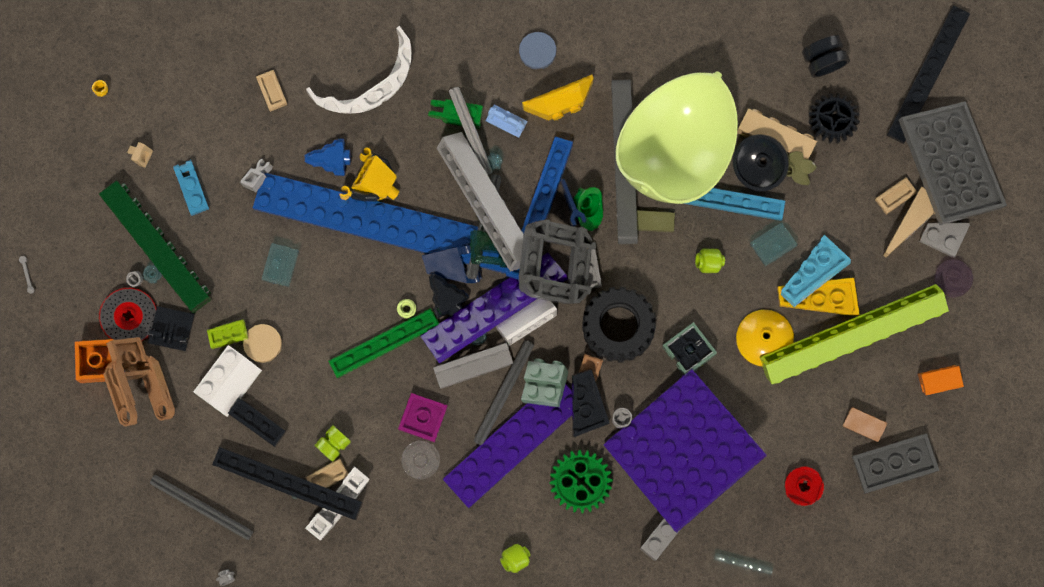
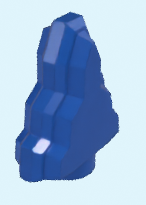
M337 139L332 144L324 145L321 150H313L305 154V163L314 167H323L325 171L333 172L335 176H345L346 165H351L350 150H345L344 139Z

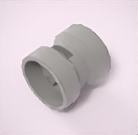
M626 408L617 409L612 418L614 426L618 429L629 426L632 414Z

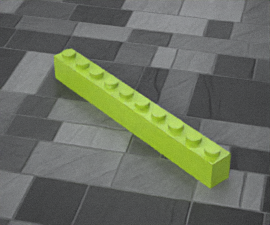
M935 284L761 356L760 360L765 376L771 384L780 383L784 379L801 374L803 371L816 368L825 362L833 361L844 354H850L856 349L869 346L878 340L886 339L897 332H903L907 328L922 324L931 318L939 317L949 311L944 292Z

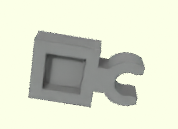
M260 159L257 162L256 169L251 168L240 183L243 187L257 192L265 178H267L265 173H269L273 166L270 162L265 163L263 159Z

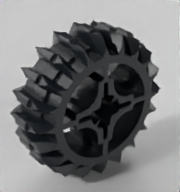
M829 93L828 99L824 95L821 96V101L816 99L815 105H812L810 108L813 112L808 114L812 118L808 121L809 124L813 125L811 131L817 130L815 136L818 137L821 134V141L829 138V144L832 143L833 139H835L837 144L840 142V138L844 142L847 141V136L852 137V131L856 132L858 129L856 125L860 123V120L856 119L860 113L854 112L857 110V106L851 107L853 101H845L846 95L842 99L839 98V93H836L835 98H833L832 93ZM833 105L831 111H825L824 113L820 112V110L824 107ZM839 107L843 108L847 115L842 114ZM834 112H835V119H837V120L835 121V123H834V125H833L832 115H833ZM820 120L828 124L829 130L821 124ZM848 124L845 129L835 131L837 125Z

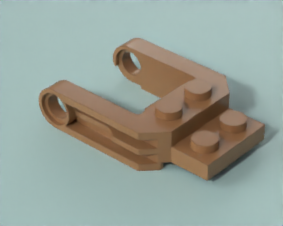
M140 337L112 340L106 343L112 362L107 365L103 375L120 424L123 426L137 424V412L134 406L136 404L128 380H135L141 377L143 378L156 418L161 421L171 419L174 416L175 408L159 361L152 356L148 357L146 355ZM163 406L166 408V415L163 413ZM127 411L130 414V420L127 419Z

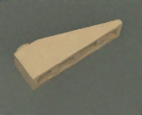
M921 187L888 245L883 255L884 257L889 256L933 215L934 210L925 188Z

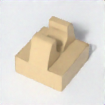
M138 142L137 147L130 146L127 153L132 155V161L146 168L153 150L145 144Z

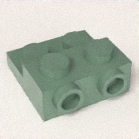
M534 359V362L528 361L524 376L526 383L521 398L522 402L560 407L569 373L564 364L559 361H553L552 364H548L541 359Z

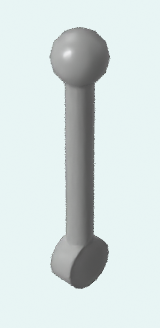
M21 256L19 262L23 265L28 285L27 292L32 294L35 289L31 285L26 266L27 258Z

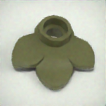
M801 151L791 152L789 154L787 176H791L798 184L809 185L808 174L816 169V165L809 159H803L804 156Z

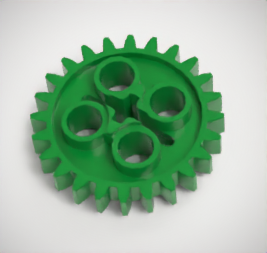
M579 450L577 456L571 451L570 458L563 455L565 461L557 460L559 467L553 466L556 474H550V477L555 479L549 482L550 485L555 486L551 493L557 492L554 499H561L560 506L564 503L567 504L566 510L573 507V513L577 511V508L580 509L581 514L584 513V508L591 512V506L599 509L598 502L604 504L603 497L609 498L610 496L606 490H612V487L607 485V483L613 482V479L607 478L611 471H605L608 464L601 465L603 458L595 460L596 453L589 457V451L582 455L581 450ZM582 463L586 466V470L583 473H578L575 470V466ZM568 470H571L579 479L585 478L584 483L594 491V494H591L583 485L578 486L577 479L570 475ZM596 476L600 479V484L592 486L589 483V479ZM570 478L573 484L571 487H564L562 480ZM578 491H584L587 494V498L580 501L576 498V494Z

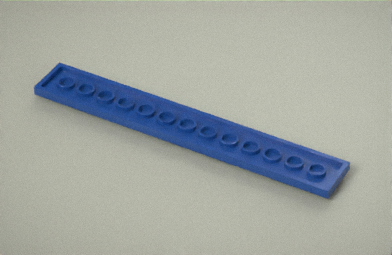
M265 173L267 178H265L263 184L258 189L253 209L426 254L458 247L472 242L474 247L478 227L378 201H359L351 197L343 200L339 194L345 195L347 193ZM487 235L479 267L506 274L508 267L491 238ZM472 253L461 255L463 263L469 264Z

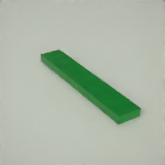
M430 308L328 362L338 379L418 338L439 325Z

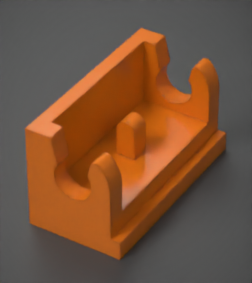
M957 365L918 373L921 389L925 395L964 387L960 367Z

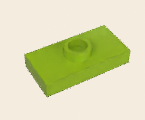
M244 320L207 330L211 349L248 339Z

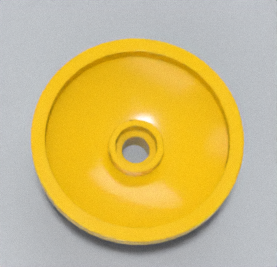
M758 310L750 313L741 321L736 333V343L741 355L748 362L763 367L760 357L793 344L794 333L788 320L781 314L772 310ZM768 333L770 338L764 339L763 334Z

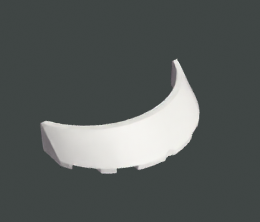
M400 26L396 28L399 36V50L393 70L386 79L358 98L338 101L334 97L321 98L316 96L310 87L306 89L308 95L320 107L338 113H360L382 105L384 101L389 100L400 89L407 77L411 64V44L409 38Z

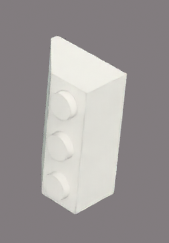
M537 299L497 325L496 328L509 347L556 317L557 309L551 301Z
M228 345L193 392L228 417L230 409L238 398L241 399L262 370Z

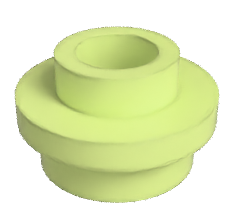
M404 299L398 303L397 312L403 318H411L416 313V305L412 300ZM409 306L410 311L404 312L403 308Z

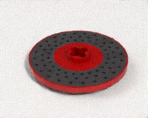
M122 288L107 296L101 305L99 312L101 328L110 339L120 340L140 337L142 342L148 338L149 329H152L156 306L153 300L139 289ZM131 312V315L134 317L126 321L123 315Z

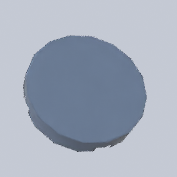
M542 32L528 34L520 43L519 54L521 61L531 69L547 68L556 57L554 40Z

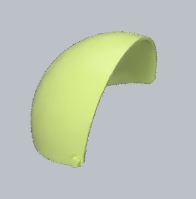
M716 71L713 74L692 73L665 83L648 95L625 122L617 141L616 161L619 170L626 180L642 194L665 203H689L707 194L724 175L735 149L738 121L734 99L727 85L722 80L720 72Z

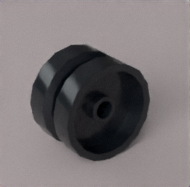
M839 35L818 40L802 50L805 62L811 63L808 67L811 77L816 78L833 73L850 62L848 53L841 50L844 44Z

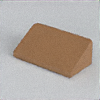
M853 407L850 408L843 427L876 442H879L887 426L886 422Z

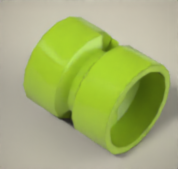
M332 425L325 433L326 437H321L314 446L333 462L340 455L339 450H344L351 441Z

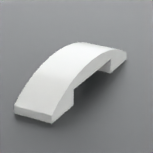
M354 467L336 492L356 499L370 479ZM322 508L307 525L306 529L321 541L343 515Z

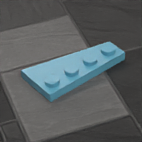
M824 235L817 247L815 246L807 260L801 264L797 273L791 277L782 289L781 295L795 307L851 263V259Z

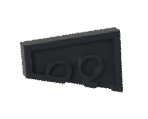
M591 369L572 375V436L576 437L610 424Z

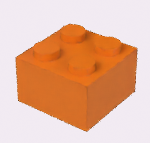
M114 339L75 342L76 380L79 383L106 382L103 374L107 365L112 362L106 343Z

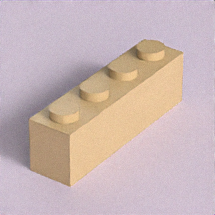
M756 109L747 110L737 131L738 134L746 138L756 134L772 136L782 143L788 156L793 151H801L804 156L803 159H809L817 143L813 136L806 133L803 135L792 126H784L773 117L767 118Z

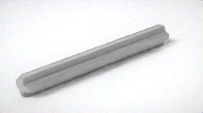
M453 87L449 90L464 131L474 154L477 155L480 164L486 170L487 175H489L493 170L460 88Z

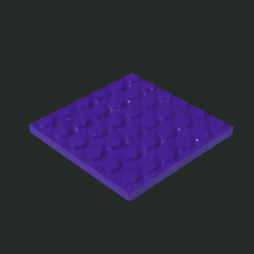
M692 369L637 415L629 426L622 428L604 444L605 448L676 533L767 456Z

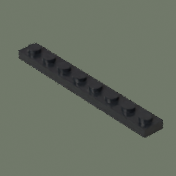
M953 5L887 134L888 137L902 144L905 143L906 138L899 119L920 113L970 13Z
M219 447L212 464L353 520H357L363 504L359 500Z

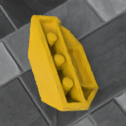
M591 74L538 97L522 102V108L528 113L546 120L553 119L554 121L564 117L563 114L571 112V114L576 113L584 106L594 77Z

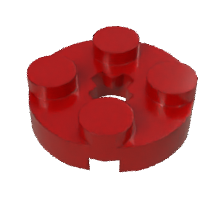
M796 468L785 479V494L796 505H812L821 498L824 491V483L820 474L813 468ZM806 481L809 490L803 492L801 487H799V483L802 484Z

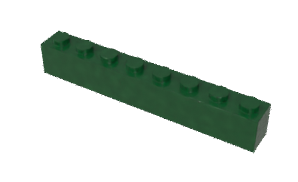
M116 180L99 193L100 197L194 314L211 301V298L208 296L211 292L204 284L202 286L199 285L197 280L200 278L193 270L188 271L185 267L188 264L181 255L177 257L174 253L176 248L170 241L166 243L162 238L165 235L158 226L154 228L151 224L154 221L147 211L143 214L139 209L142 207L135 197L131 199L128 195L131 192L124 183L120 185Z

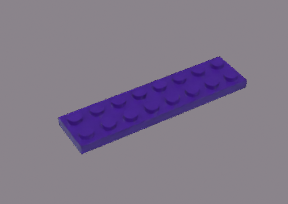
M549 253L542 256L540 277L562 283L568 279ZM510 277L420 337L438 363H441L537 300V298L529 297L521 292L519 280Z
M565 384L560 407L527 403L443 478V481L468 508L474 505L572 416V391Z

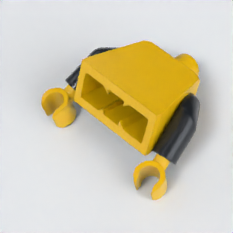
M364 148L363 152L367 155L360 153V160L365 163L351 187L353 191H350L349 187L343 186L341 190L348 193L345 195L339 194L340 198L347 200L351 197L354 200L376 202L388 196L394 200L398 196L399 190L392 186L396 180V174L393 172L388 159L375 153L371 154L369 148Z

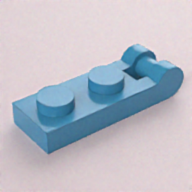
M186 161V164L181 166L179 164L173 166L191 216L209 210L192 161ZM189 171L190 176L183 177L182 173Z

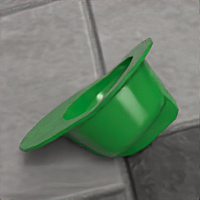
M596 187L580 188L573 201L576 209L585 215L586 222L582 223L580 217H578L581 227L588 229L587 231H593L598 228L603 219L602 193Z

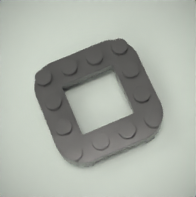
M550 220L535 221L527 224L523 235L520 261V291L532 298L563 304L580 303L587 294H590L592 287L588 286L591 250L596 249V243L592 242L587 232L588 229L550 222ZM543 241L571 247L567 283L546 280L540 277Z

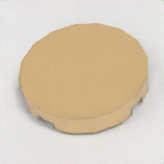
M260 324L248 330V339L243 341V346L249 358L255 362L265 363L272 361L280 353L282 340L275 328L270 325Z

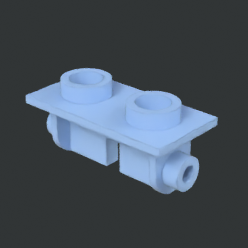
M496 105L490 108L486 122L518 138L528 122Z

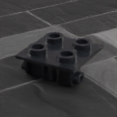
M157 306L152 329H149L148 343L186 351L195 314Z

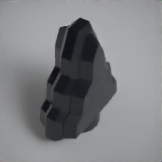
M435 273L429 276L430 288L434 293L432 300L435 307L433 310L437 318L446 314L452 317L453 314L464 309L462 304L470 298L464 289L459 290L454 284H448L443 277Z

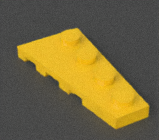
M854 278L829 280L795 307L781 295V291L785 286L777 287L780 307L859 316Z

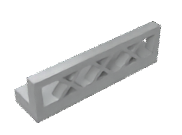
M505 343L434 367L440 389L513 365L508 345Z

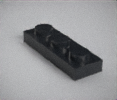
M238 398L228 412L230 416L274 447L277 446L286 433L284 429L240 398Z

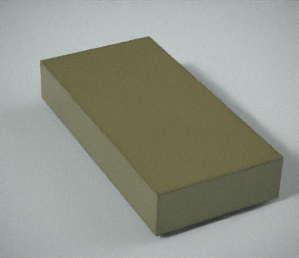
M637 210V230L674 232L675 213Z

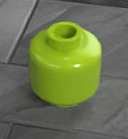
M701 249L696 254L695 265L702 273H718L721 267L725 265V257L719 249Z
M514 544L502 552L501 564L507 572L517 573L529 565L530 552L525 546L522 547L519 544Z

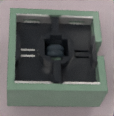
M694 322L662 346L671 360L675 358L677 361L676 366L683 375L687 374L691 369L696 371L717 354Z

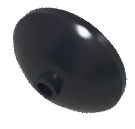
M756 134L744 139L737 146L733 155V169L737 178L744 186L755 191H768L781 184L787 176L789 156L785 147L776 138L765 134ZM762 158H766V164L762 163Z

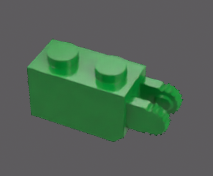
M431 100L430 105L444 108L443 113L429 111V117L441 119L446 124L462 126L452 100ZM466 103L475 128L480 129L483 106Z

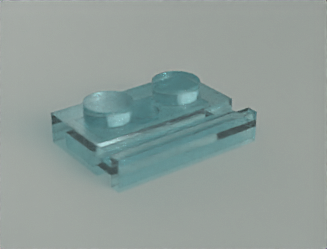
M783 223L778 224L750 243L765 267L798 245Z
M271 243L261 280L289 287L299 250Z

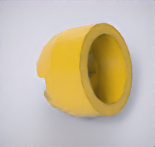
M98 80L93 83L92 90L95 95L103 97L108 93V86L103 80Z

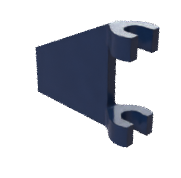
M562 179L561 187L571 213L570 226L574 227L576 224H580L578 217L582 219V223H585V215L576 209L565 179Z
M472 242L422 255L426 272L429 275L435 273L443 278L468 284L480 282V279H482L480 271H478L476 279L467 278L461 257L462 254L472 253Z

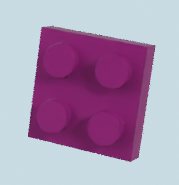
M411 393L398 430L435 443L448 406Z

